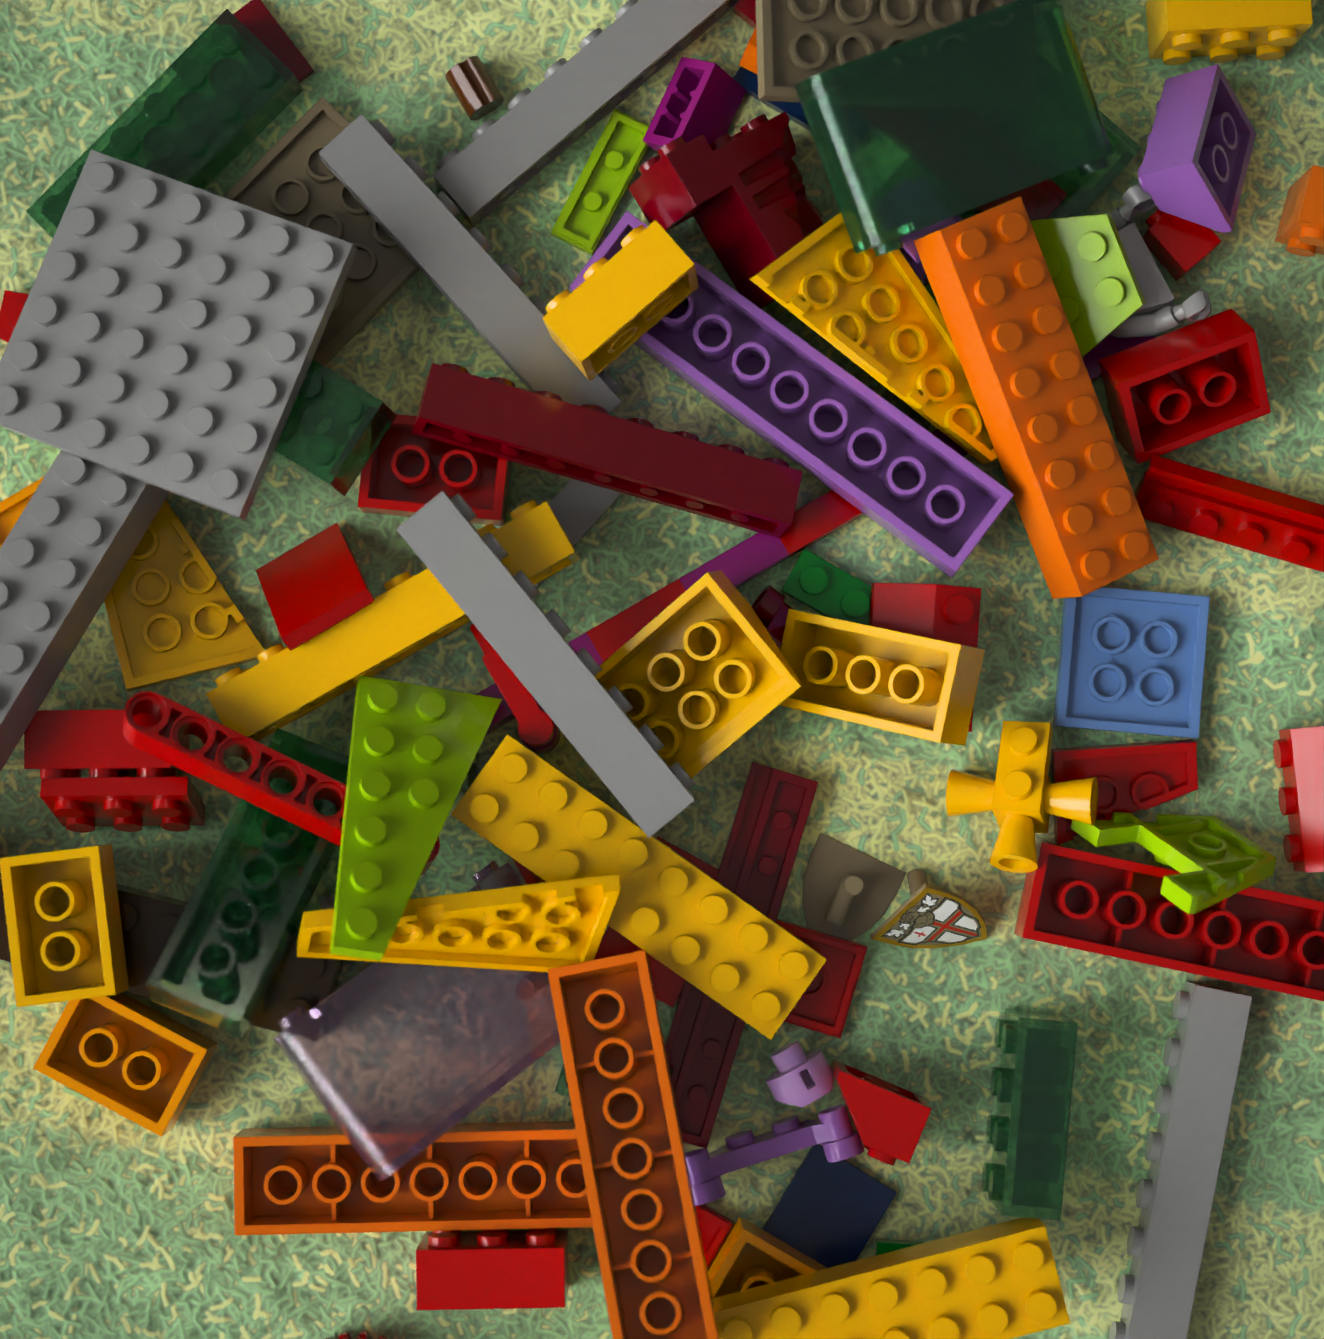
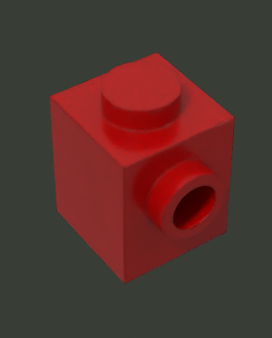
M1159 209L1145 220L1149 229L1142 236L1148 249L1176 281L1222 242L1210 228L1165 213Z

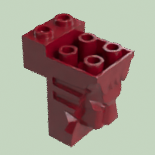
M786 112L770 120L767 119L765 114H761L740 128L741 132L732 137L727 133L710 144L703 134L687 143L680 136L657 151L659 155L642 164L638 168L642 175L628 187L648 222L651 224L656 220L666 232L694 217L737 291L760 309L774 302L775 299L749 279L824 223L822 219L823 214L806 196L801 172L792 159L797 153L789 128L790 118Z

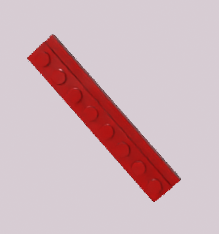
M1152 455L1148 469H1145L1134 492L1145 520L1324 572V505Z

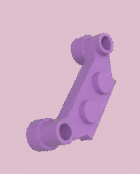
M837 1105L818 1112L819 1119H808L799 1122L798 1116H790L777 1120L770 1124L772 1131L755 1137L752 1130L730 1135L725 1138L726 1146L720 1147L711 1153H708L707 1148L686 1153L695 1206L715 1201L726 1195L721 1175L804 1148L822 1144L827 1162H838L864 1152V1147L858 1132L853 1131L846 1106Z

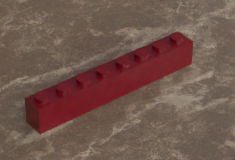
M432 363L424 384L412 431L414 434L777 538L792 525L803 471L790 468L786 461L778 458L759 459L745 455V452L737 446L728 444L715 446L699 441L696 435L689 432L675 431L670 433L654 428L651 422L641 418H628L626 420L609 415L607 410L597 405H574L562 401V398L555 393L549 391H536L533 393L516 388L513 382L505 378L490 377L486 379L469 374L466 368L452 363H444L442 365Z

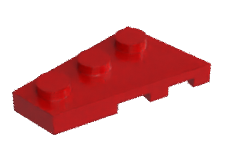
M1192 739L1051 749L1052 783L1092 777L1097 778L1098 807L1096 820H1111L1113 812L1134 813L1141 809L1145 811L1198 789L1196 742ZM1053 815L1055 843L1057 845L1073 840L1074 836L1079 835L1070 829L1072 820Z

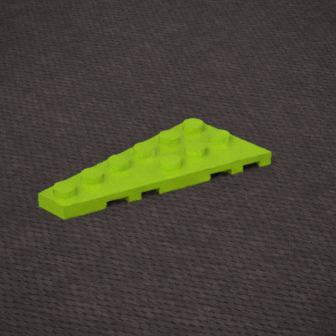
M360 675L355 693L330 954L381 960L502 699Z

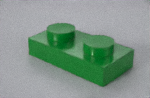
M804 549L783 585L781 592L824 616L869 625L872 586Z

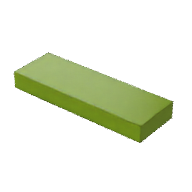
M614 109L551 230L552 236L593 256L649 149V146L642 141L649 125Z

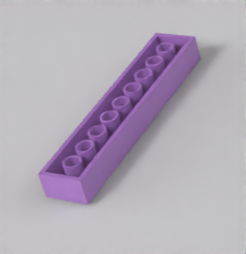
M626 211L569 286L571 292L585 281L583 275L591 265L603 257L610 260L623 248L621 242L628 233L639 225H643L645 228L648 226ZM689 257L695 264L699 288L634 344L938 569L953 578L1009 504L1014 494Z

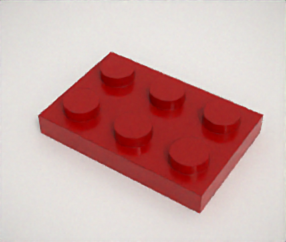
M188 776L41 778V799L60 824L73 832H92L95 830V826H113L114 829L123 832H138L143 829V826H161L168 831L182 832L189 830L190 825H205V805Z

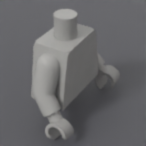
M1141 185L1130 187L1122 197L1126 204L1122 208L1116 207L1111 216L1146 304L1110 335L1115 338L1155 336L1182 325L1184 319H1187V322H1197L1209 317L1212 307L1208 293L1204 292L1203 289L1192 294L1181 305H1173L1175 298L1133 222V218L1138 213L1148 212L1155 208L1156 204L1150 194L1143 191Z

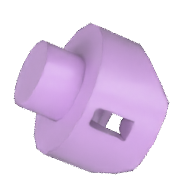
M797 1040L783 1046L770 1055L777 1070L769 1075L765 1081L777 1102L802 1108L832 1090L833 1071L821 1049L805 1054Z

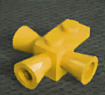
M1003 721L995 780L954 769L949 773L946 788V808L949 817L993 811L1000 832L989 863L1000 870L1013 873H1029L1037 870L1035 833H1048L1050 814L1089 825L1095 824L1098 807V783L1096 777L1057 783L1050 782L1048 770L1053 737L1051 723Z

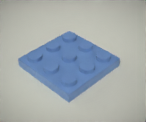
M1101 587L1083 597L1064 598L1053 726L1198 739L1210 596Z

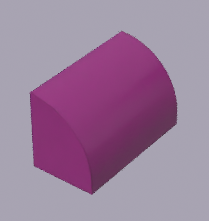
M682 57L642 141L656 152L680 136L687 143L703 134L710 144L727 134L746 90L716 63Z

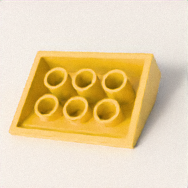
M722 570L707 572L603 662L600 665L602 670L596 674V677L607 690L616 685L630 702L633 709L627 715L636 726L641 728L647 723L664 744V747L658 753L667 764L672 766L678 761L691 778L696 776L803 686L751 605Z

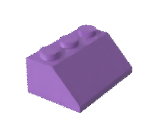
M1216 64L1165 80L1160 101H1158L1156 106L1157 113L1153 127L1147 138L1148 145L1143 163L1138 170V178L1141 188L1145 193L1150 194L1160 211L1218 232L1226 233L1233 230L1256 132L1220 66Z

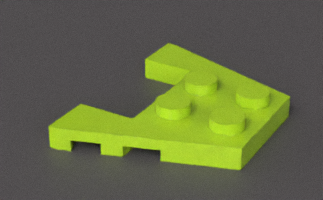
M1111 213L1030 220L1083 358L1143 307L1146 301Z
M1113 812L1111 820H1095L1094 825L1072 820L1070 828L1095 847L1137 842L1153 853L1154 859L1157 862L1171 866L1180 872V874L1164 876L1160 894L1189 915L1195 914L1273 876L1277 860L1275 856L1215 816L1157 814L1156 822H1142L1131 813Z

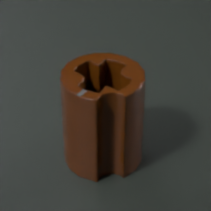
M472 56L462 63H457L445 75L447 82L470 120L474 121L496 110L504 102L503 96L479 56Z

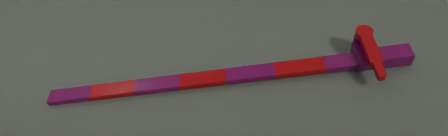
M1109 335L1083 357L1091 382L1102 377L1098 360L1154 339V336L1115 338ZM939 429L931 432V434L964 457L969 454ZM831 490L796 510L792 525L779 538L758 532L573 639L569 644L576 652L585 647L600 666L707 572L722 570L732 584L738 588L861 517L864 513ZM472 624L470 630L485 654L482 660L495 682L475 695L502 699L486 735L516 718L519 736L529 749L537 754L551 752L560 741L558 726L477 627Z

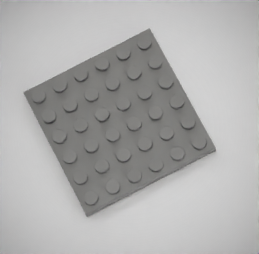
M91 150L0 361V427L245 521L358 249L354 244Z

